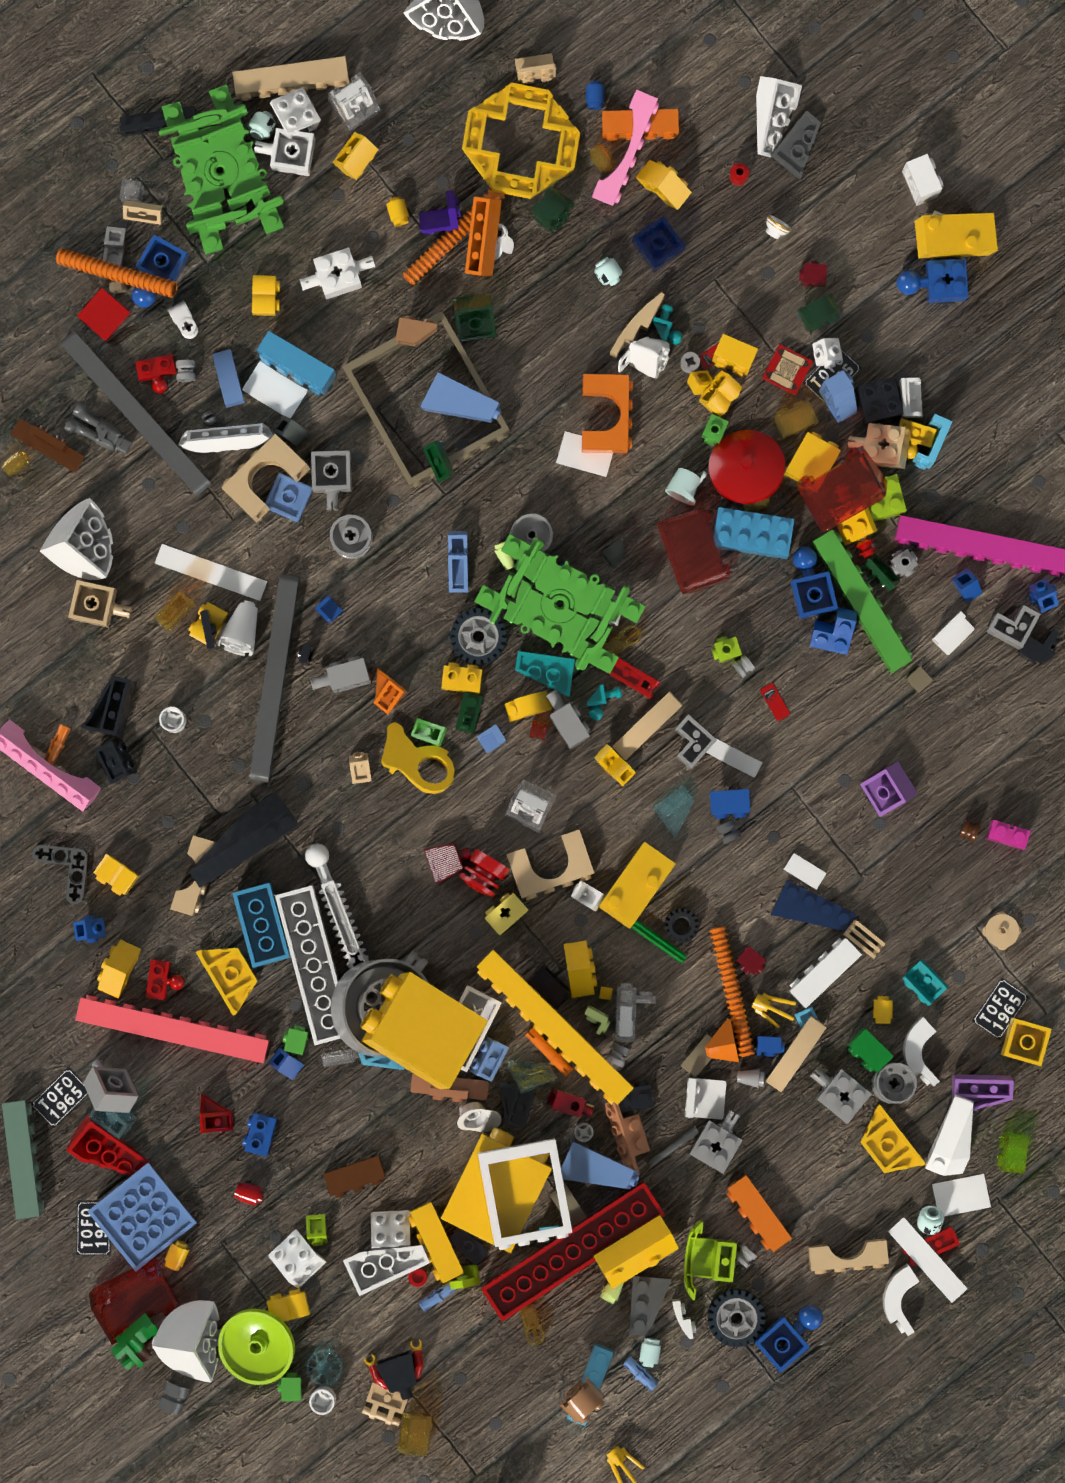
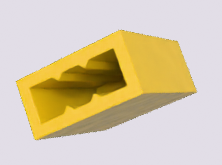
M807 432L786 469L785 475L818 492L841 450L838 449L839 446L834 442L828 441L827 443L822 440L821 435L815 432Z

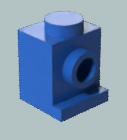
M757 1036V1056H761V1052H764V1056L776 1057V1053H784L785 1042L781 1041V1037Z

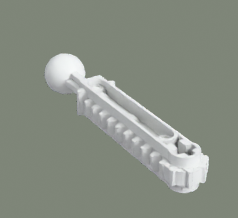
M312 844L305 852V859L310 866L315 867L322 883V889L319 891V894L325 895L321 900L328 902L324 907L330 908L327 915H333L330 923H336L333 930L339 931L335 936L341 937L338 944H344L341 951L347 952L344 959H349L346 965L351 969L354 967L353 963L356 962L355 957H351V955L359 952L358 959L364 962L369 961V956L363 954L366 951L365 948H360L363 941H357L360 934L354 933L358 928L352 927V924L355 922V920L349 919L352 912H346L349 905L343 904L347 900L346 898H341L344 891H338V888L342 885L341 883L336 884L326 864L329 860L328 849L323 844Z

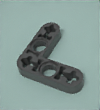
M47 845L36 846L32 851V856L36 861L69 865L66 899L71 904H80L85 897L89 862L88 853L85 850ZM43 848L44 852L51 853L50 849H53L51 854L52 861H49L50 856H43L40 859L37 851ZM59 850H63L66 854L63 861H58L55 858V854ZM79 852L85 857L84 860L80 861V866H84V870L80 868L73 869V865H78L75 855H78ZM76 871L81 872L83 875L80 882H75L72 879V875ZM71 884L82 885L81 889L77 888V894H80V898H77L76 901L70 897L75 892V887L71 888Z

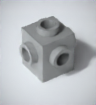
M900 549L892 555L893 559L889 563L891 564L890 569L895 575H898L900 578L904 575L909 577L916 572L914 568L918 566V558L913 551L909 552L907 549L903 552ZM902 559H906L908 565H903Z

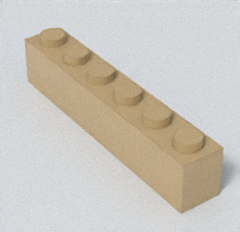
M345 56L232 72L236 97L242 101L251 100L252 97L256 96L268 98L271 94L282 96L302 87L307 92L308 89L324 90L328 86L340 88L349 84Z

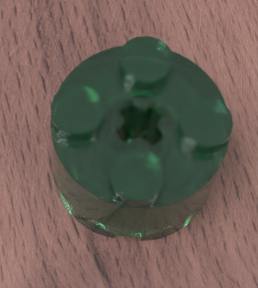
M550 187L546 190L542 201H538L533 206V220L550 233H554L553 229L558 231L570 216L568 211L570 208L574 209L575 203L559 190Z
M832 293L807 304L803 308L797 309L806 331L809 330L810 333L823 327L822 324L825 322L829 325L840 319L839 315H841Z

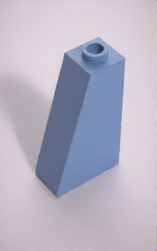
M437 373L420 406L424 411L491 423L493 419L497 420L502 410L499 408V402L440 373Z
M576 1142L572 1143L561 1168L563 1180L632 1189L639 1180V1171Z

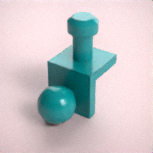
M664 304L661 308L663 310L661 317H654L652 324H654L661 340L667 341V338H669L672 344L677 345L681 343L683 335L678 330L670 332L672 322L667 320L669 314L673 311V307L669 304Z
M599 685L587 702V708L592 707L589 711V716L592 720L597 721L603 717V710L598 706L606 705V698L622 697L620 687L604 691V686Z

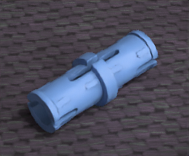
M451 1280L438 1289H433L432 1293L418 1301L424 1312L438 1302L442 1303L444 1298L457 1291V1289L450 1288L449 1282Z
M629 1356L622 1364L635 1376L634 1379L636 1381L639 1380L650 1392L659 1384L647 1372V1369L639 1365L632 1356Z

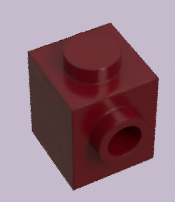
M808 261L807 264H804L803 269H799V281H802V286L825 287L827 265L819 264L817 261Z
M749 945L746 946L735 960L741 965L739 969L747 975L750 973L753 975L756 973L760 974L766 967L764 964L766 959Z

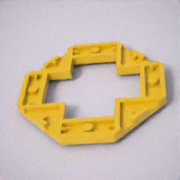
M510 83L503 90L485 99L483 103L468 111L462 150L493 192L531 199L574 170L580 132L570 122L568 115L557 104L549 90ZM508 103L545 110L542 128L560 132L556 163L551 164L537 161L534 178L497 171L500 153L481 150L486 118L505 121Z

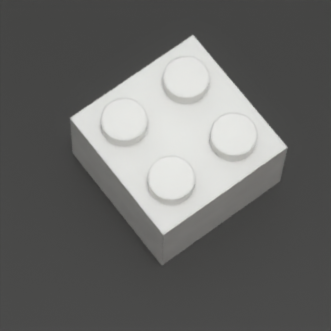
M928 154L906 162L902 171L916 206L938 198L943 186L941 177L935 173L934 169H936L934 160L929 158Z

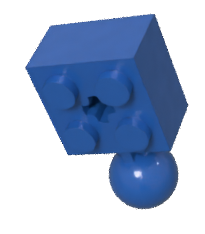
M154 234L135 268L139 272L143 271L150 275L153 274L155 277L159 276L166 280L177 281L190 257L187 252ZM165 260L166 264L161 266L159 261ZM135 286L132 291V300L137 306L146 308L155 302L156 293Z
M966 259L927 261L925 265L926 276H919L916 272L908 270L902 272L897 278V288L905 295H912L919 288L926 287L927 303L966 301L968 298ZM944 278H948L950 283L946 284V281H943Z
M800 547L793 554V564L803 574V578L791 580L790 582L799 620L834 612L838 609L830 573L814 574L813 567L816 565L817 555L810 547ZM811 591L819 595L816 600L810 598Z
M807 1305L800 1310L798 1321L793 1326L781 1315L760 1334L759 1338L755 1339L754 1343L781 1373L810 1347L800 1334L805 1330L819 1328L823 1321V1314L818 1307ZM779 1340H782V1341H783V1340H786V1341L784 1342V1343H785V1347H782V1346L777 1347L778 1341H779Z

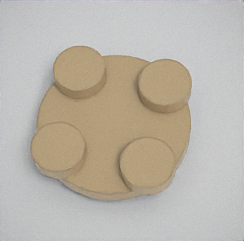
M1002 911L997 912L995 916L991 917L982 929V934L999 950H1005L1014 944L1021 933V927L1016 920Z

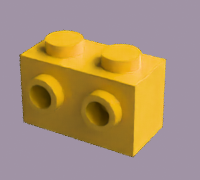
M354 132L332 163L346 176L357 180L379 149L365 136Z
M448 663V666L444 665L441 689L480 694L482 669H479L477 665H467V668L460 667L458 663Z

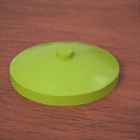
M246 1309L234 1314L225 1323L219 1334L218 1351L222 1363L233 1376L249 1384L264 1385L278 1380L287 1372L294 1359L295 1343L290 1329L278 1316L262 1309Z

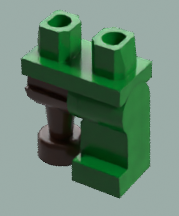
M144 1313L121 1336L118 1335L115 1338L118 1343L110 1351L127 1371L135 1364L141 1368L144 1365L143 1362L150 1358V1350L153 1348L152 1340L159 1328Z

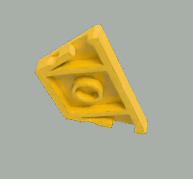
M227 948L197 951L196 954L233 1016L236 1015L258 982L240 949Z
M880 1104L877 1105L860 1140L866 1151L883 1173L924 1166L926 1164L882 1106Z

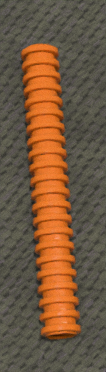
M488 190V194L483 195L486 198L505 199L503 193L493 192L492 190ZM473 206L470 211H466V215H462V219H458L459 228L446 231L445 235H441V239H437L436 244H432V248H428V252L425 251L419 260H415V264H411V268H407V272L402 273L403 277L411 285H415V282L419 281L420 277H424V273H428V269H432V265H436L437 260L440 261L446 252H450V248H454V244H458V240L463 239L462 236H466V233L470 232Z
M61 248L56 255L58 265L67 266L75 270L78 269L79 271L104 277L112 281L115 280L122 284L125 283L132 287L136 286L137 288L149 292L152 291L159 295L162 294L170 298L177 292V282L170 279L166 280L159 276L155 277L153 274L150 275L143 271L139 272V270L122 265L118 266L116 263L113 264L112 262L103 261L95 257L92 258L91 256Z
M720 926L709 930V933H712L710 937L713 939L712 945L715 946L713 950H716L715 956L718 958L716 962H719L718 968L721 970L719 971V974L722 975L720 979L723 980L722 986L725 987L723 991H726V1003L729 1004L727 1008L730 1009L729 1015L732 1016L730 1020L733 1021L732 1027L735 1029L733 1033H736L734 1037L737 1039L736 1044L739 1045L737 1048L740 1050L739 1056L745 1057L756 1053V1050H753L754 1044L751 1042L753 1038H750L752 1034L749 1032L750 1026L747 1025L749 1021H746L747 1015L744 1013L746 1009H743V997L740 996L742 992L739 991L740 985L737 984L739 980L736 979V968L733 967L735 963L732 962L733 956L730 955L732 951L729 950L730 944L727 942L729 938H726V935H728L725 932L726 927Z

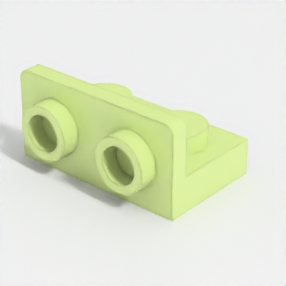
M588 1005L584 1013L587 1015L586 1019L594 1024L600 1022L596 1034L605 1033L610 1024L608 1020L609 1015Z

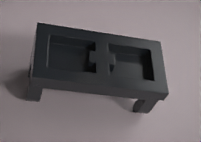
M545 964L528 981L554 1009L571 993V990Z

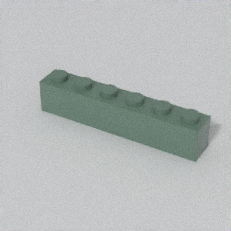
M28 1100L2 1103L16 1220L39 1217L42 1215L45 1207L44 1201L40 1200L42 1183L41 1180L38 1181L37 1173L40 1172L39 1162L35 1160L37 1144L33 1142L32 1134H35L34 1123H31L30 1115L33 1113L31 1103L28 1104Z

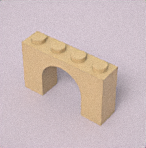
M276 434L267 440L259 450L254 451L250 459L246 463L241 464L237 472L232 477L227 478L221 487L256 523L270 510L252 489L253 477L259 469L268 465L279 466L296 482L310 470L309 466Z
M580 830L561 836L568 855V866L565 872L555 879H543L534 873L525 848L507 854L521 898L525 897L527 901L536 898V893L544 891V894L555 891L554 887L562 885L565 888L574 885V880L586 881L592 878L591 875L594 874V870Z

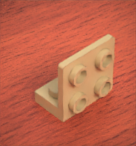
M552 53L515 59L518 83L527 85L532 84L535 80L546 82L556 77V67L553 62Z

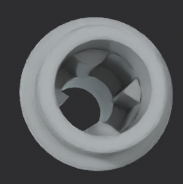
M761 1069L738 1071L737 1082L756 1088L764 1087L765 1071H761Z

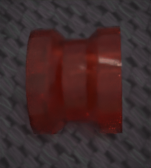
M533 719L529 738L537 737L545 741L548 722L540 723Z

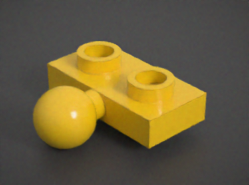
M901 418L899 426L906 427L911 431L907 454L908 459H914L915 455L919 452L917 444L930 448L933 447L938 429Z

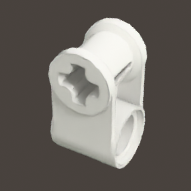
M184 300L167 309L185 338L193 339L197 336L198 327ZM187 326H190V327H191V331L188 332V330L186 329V327H187Z

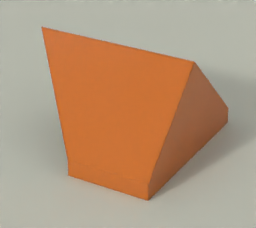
M377 668L376 695L373 703L386 714H389L407 691Z
M726 1019L705 1046L706 1054L709 1058L739 1062L730 1019Z

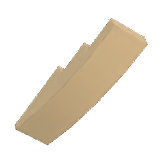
M660 293L633 317L618 337L610 351V356L617 359L624 343L631 344L635 340L640 328L648 331L665 294Z
M669 691L612 747L624 760H627L683 704Z
M810 1016L765 1082L782 1092L827 1026L813 1016Z

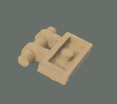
M373 1382L366 1400L372 1403L373 1406L372 1408L364 1406L362 1414L368 1415V1418L373 1420L376 1418L385 1421L387 1425L399 1426L401 1419L394 1417L395 1412L403 1414L408 1399L402 1400L399 1391L390 1393L388 1389H383ZM381 1406L389 1409V1413L386 1414L377 1411V1409Z

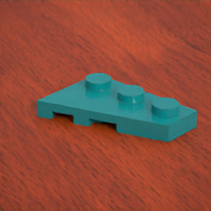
M518 651L515 671L570 697L575 659Z

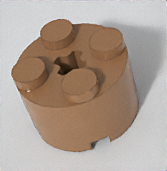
M588 1377L584 1378V1383L580 1380L573 1385L564 1395L566 1400L564 1402L560 1400L559 1402L564 1411L575 1422H580L581 1424L590 1418L589 1414L592 1411H598L604 1405L602 1401L604 1398L603 1393Z

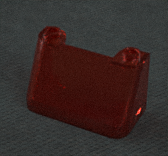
M862 445L858 448L850 449L847 452L845 462L814 479L813 476H803L798 481L797 488L817 526L822 532H825L882 500L887 493V480Z
M704 507L657 522L679 588L685 595L730 580V567L728 563L724 564L721 560L709 527V521L712 520L709 510H705Z
M151 1259L138 1271L132 1268L94 1287L89 1293L91 1311L112 1345L118 1343L115 1338L118 1335L121 1336L144 1313L151 1318L163 1312L164 1316L167 1317L174 1309L181 1306L158 1259Z

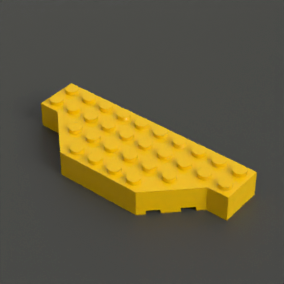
M494 950L477 966L479 969L477 973L484 980L488 978L493 983L491 987L498 994L503 992L507 996L505 1001L512 1008L517 1006L521 1010L519 1014L527 1022L530 1019L534 1023L533 1028L540 1035L544 1033L548 1037L547 1042L554 1049L559 1047L562 1050L561 1056L568 1063L573 1061L576 1064L575 1069L583 1077L587 1075L591 1079L589 1083L597 1091L601 1089L605 1093L603 1097L611 1105L614 1102L618 1105L634 1089L531 985H528Z

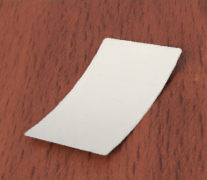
M261 361L242 389L255 399L290 419L308 391Z

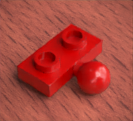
M173 354L135 362L139 381L155 379L152 383V388L156 393H163L167 389V382L162 377L177 374Z
M151 959L146 998L166 1000L168 985L174 990L183 988L185 981L181 975L169 977L171 962Z

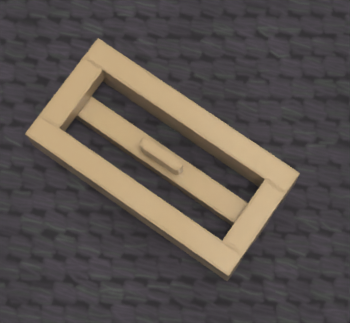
M124 200L123 219L161 225L162 206Z
M854 920L843 934L873 959L876 957L877 952H880L881 947L885 945L882 940L857 920ZM855 926H858L862 931H864L867 935L874 939L878 943V945H874L865 936L858 932L855 929ZM851 931L874 950L871 952L850 935Z

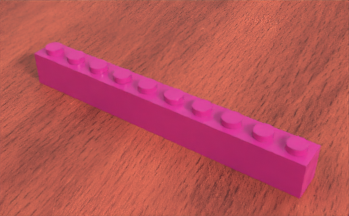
M901 515L898 518L894 540L898 541L900 545L909 546V544H915L917 548L928 550V547L936 549L938 553L947 554V551L954 552V556L957 557L973 556V560L977 561L988 559L992 560V563L996 565L1007 563L1011 564L1012 568L1022 569V567L1030 568L1029 571L1035 573L1046 571L1048 575L1054 577L1065 575V549Z

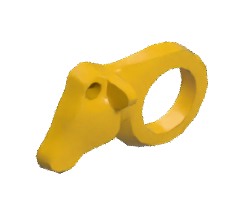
M393 722L388 725L387 740L381 764L386 768H390L389 772L392 775L396 770H399L418 789L431 794L443 792L454 780L455 769L452 760L447 756L449 751L438 746L417 748L405 735L400 724ZM427 759L441 762L447 772L446 778L440 783H428L419 774V764Z

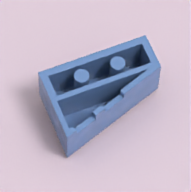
M844 370L823 381L819 390L838 424L858 413L854 387L852 385L854 381L849 373L846 374Z

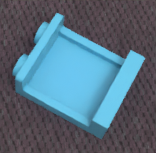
M934 414L928 424L929 427L938 429L934 445L930 448L927 456L919 452L915 455L913 462L916 463L915 466L924 470L932 467L953 421Z

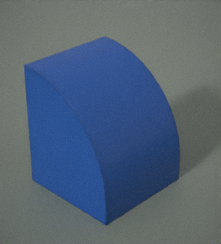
M968 568L952 578L956 589L966 603L983 594L978 579Z
M280 1047L268 1062L277 1071L291 1080L295 1078L304 1065Z

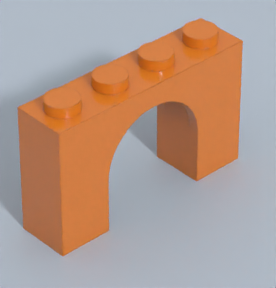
M583 374L582 396L610 398L619 408L620 420L616 426L607 431H582V453L627 454L628 448H632V437H628V429L632 430V418H629V411H632V399H629V392L633 390V380H629V375Z

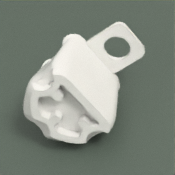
M649 337L631 342L629 349L619 360L618 372H622L629 364L647 376L657 379L659 373L664 370L668 362L669 343Z

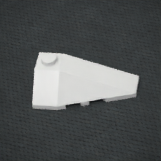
M760 76L756 94L757 149L759 155L771 157L770 155L780 144L783 138L782 131L785 125L788 126L790 123L789 116L792 110L797 108L802 85Z
M955 1094L927 1156V1170L943 1176L963 1174L970 1159L974 1101Z
M422 1245L365 1251L343 1260L359 1296L430 1263Z

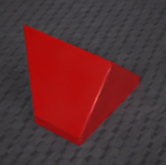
M201 1093V1133L233 1130L232 1111H229Z

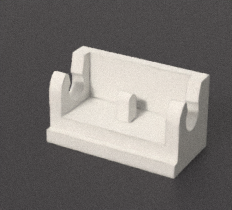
M901 378L899 381L900 401L904 413L901 418H923L921 379Z

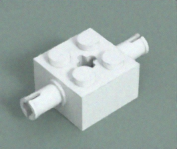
M345 248L313 259L317 270L316 274L299 280L303 291L318 285L322 286L327 300L362 288L358 276L359 272L373 268L375 264L372 255L358 261L353 260L350 249ZM339 270L340 272L339 277H337L335 274V271Z

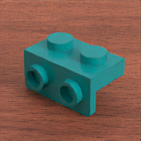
M923 959L907 971L902 978L904 984L917 994L918 999L922 1003H926L928 1006L949 987Z

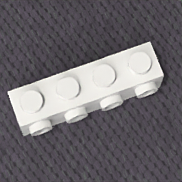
M847 938L843 940L837 939L831 945L833 949L829 953L825 951L818 958L820 962L815 966L811 964L804 971L805 976L801 980L797 978L789 985L791 987L789 992L804 1008H807L862 955Z

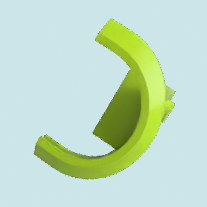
M698 1220L691 1228L685 1250L684 1284L692 1300H695L696 1288L693 1285L692 1276L711 1278L714 1281L733 1282L737 1243L733 1240L697 1237L698 1233L702 1234L703 1221Z

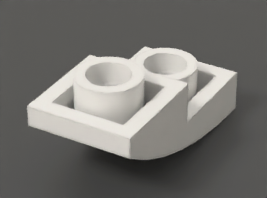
M672 1299L675 1315L682 1330L689 1339H693V1333H696L695 1321L691 1322L690 1317L683 1318L682 1315H686L684 1303H680V1299Z

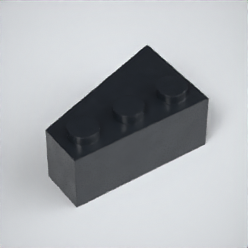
M112 676L100 694L98 702L90 710L91 713L80 727L123 738L137 682Z

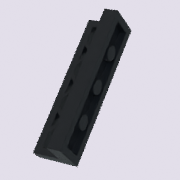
M195 106L182 108L185 120L196 115ZM163 111L120 117V132L123 137L159 132L160 129L167 127Z

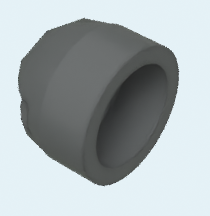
M207 410L202 414V421L205 425L213 426L216 424L218 418L214 411ZM213 414L214 417H211L205 421L204 418Z

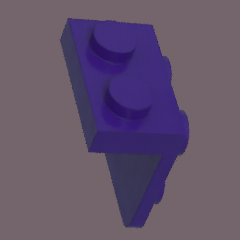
M453 190L446 191L448 208L419 213L421 233L433 234L437 231H452L459 228L458 217H461L459 198L454 197Z

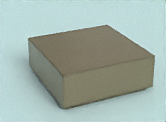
M920 666L906 681L919 694L933 679Z

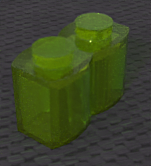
M1004 1132V1136H1000L999 1147H1002V1153L997 1157L999 1171L1025 1174L1029 1135Z

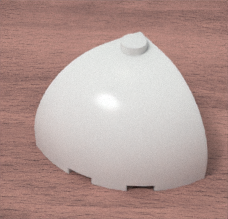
M414 0L404 11L405 16L417 28L423 29L433 34V37L443 40H467L480 35L484 29V16L479 0Z
M90 498L78 503L56 524L40 552L55 565L74 576L88 580L106 578L113 560L111 555L113 540L110 528L107 529L103 519L105 516Z
M198 1300L179 1306L163 1320L156 1336L152 1340L153 1349L168 1367L182 1375L205 1382H212L218 1363L216 1348L221 1330H217V1321L220 1318L215 1303Z

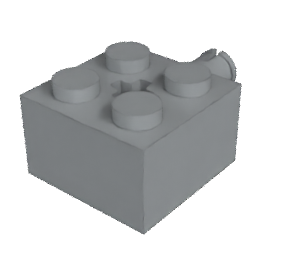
M350 451L311 452L312 490L314 493L327 494L326 510L332 511L333 503V510L337 511L339 510L338 493L352 492ZM330 468H334V471H336L333 473V476L327 473L330 471Z
M355 656L349 658L347 663L342 664L341 661L331 663L330 667L326 668L327 672L325 675L310 678L312 689L315 690L330 685L332 691L338 693L371 684L366 661L364 658Z
M557 690L548 694L546 697L555 710L550 715V719L569 750L589 739L591 730L586 722L582 723L578 718L581 714L575 705L571 706L570 703L564 704Z
M99 1059L92 1063V1068L83 1084L95 1111L129 1113L139 1096L127 1070L106 1068L104 1061Z
M816 1067L814 1071L820 1076L818 1077L812 1072L810 1077L823 1086L816 1099L848 1124L871 1096V1093L840 1068L830 1078L819 1067ZM847 1091V1100L843 1099L840 1101L841 1096L839 1094Z
M729 1110L722 1125H717L707 1120L689 1151L690 1155L723 1174L742 1142L741 1138L732 1134V1129L740 1115L735 1113L732 1118L734 1112ZM719 1142L720 1149L712 1151L711 1144Z

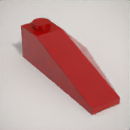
M90 1114L77 1127L66 1149L68 1153L81 1162L116 1170L118 1173L132 1176L148 1162L151 1164L149 1160Z

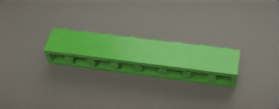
M832 529L814 540L811 544L851 610L857 611L859 623L891 674L910 663L913 655L907 646L904 647L901 643V640H903L898 630L894 631L891 624L893 622L889 615H884L881 610L883 606L877 597H873L871 593L873 589L869 582H864L861 575L863 573L858 565L853 564L851 560L853 558L848 548L844 549L842 546L843 540L838 532L834 533Z

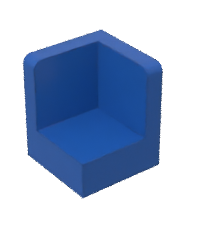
M329 595L315 607V610L328 624L343 612Z

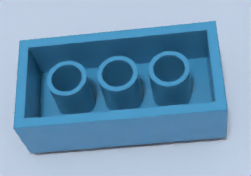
M270 331L267 332L257 349L261 362L268 366L274 365L279 373L284 376L291 375L294 378L293 380L302 386L304 384L308 385L309 390L316 395H320V393L326 395L337 377L334 369Z
M718 507L712 548L787 559L789 557L794 519Z
M272 883L232 893L252 968L291 958Z

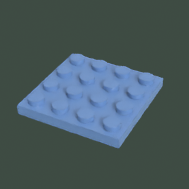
M149 1162L87 1211L135 1271H138L197 1223Z

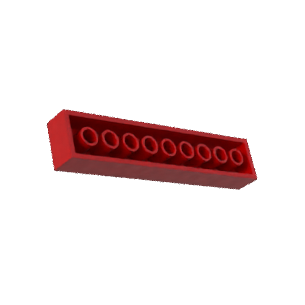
M643 1180L573 1226L572 1233H568L569 1237L560 1239L556 1237L481 1286V1290L503 1322L595 1262L594 1255L656 1217L661 1216L662 1218L665 1216V1213Z

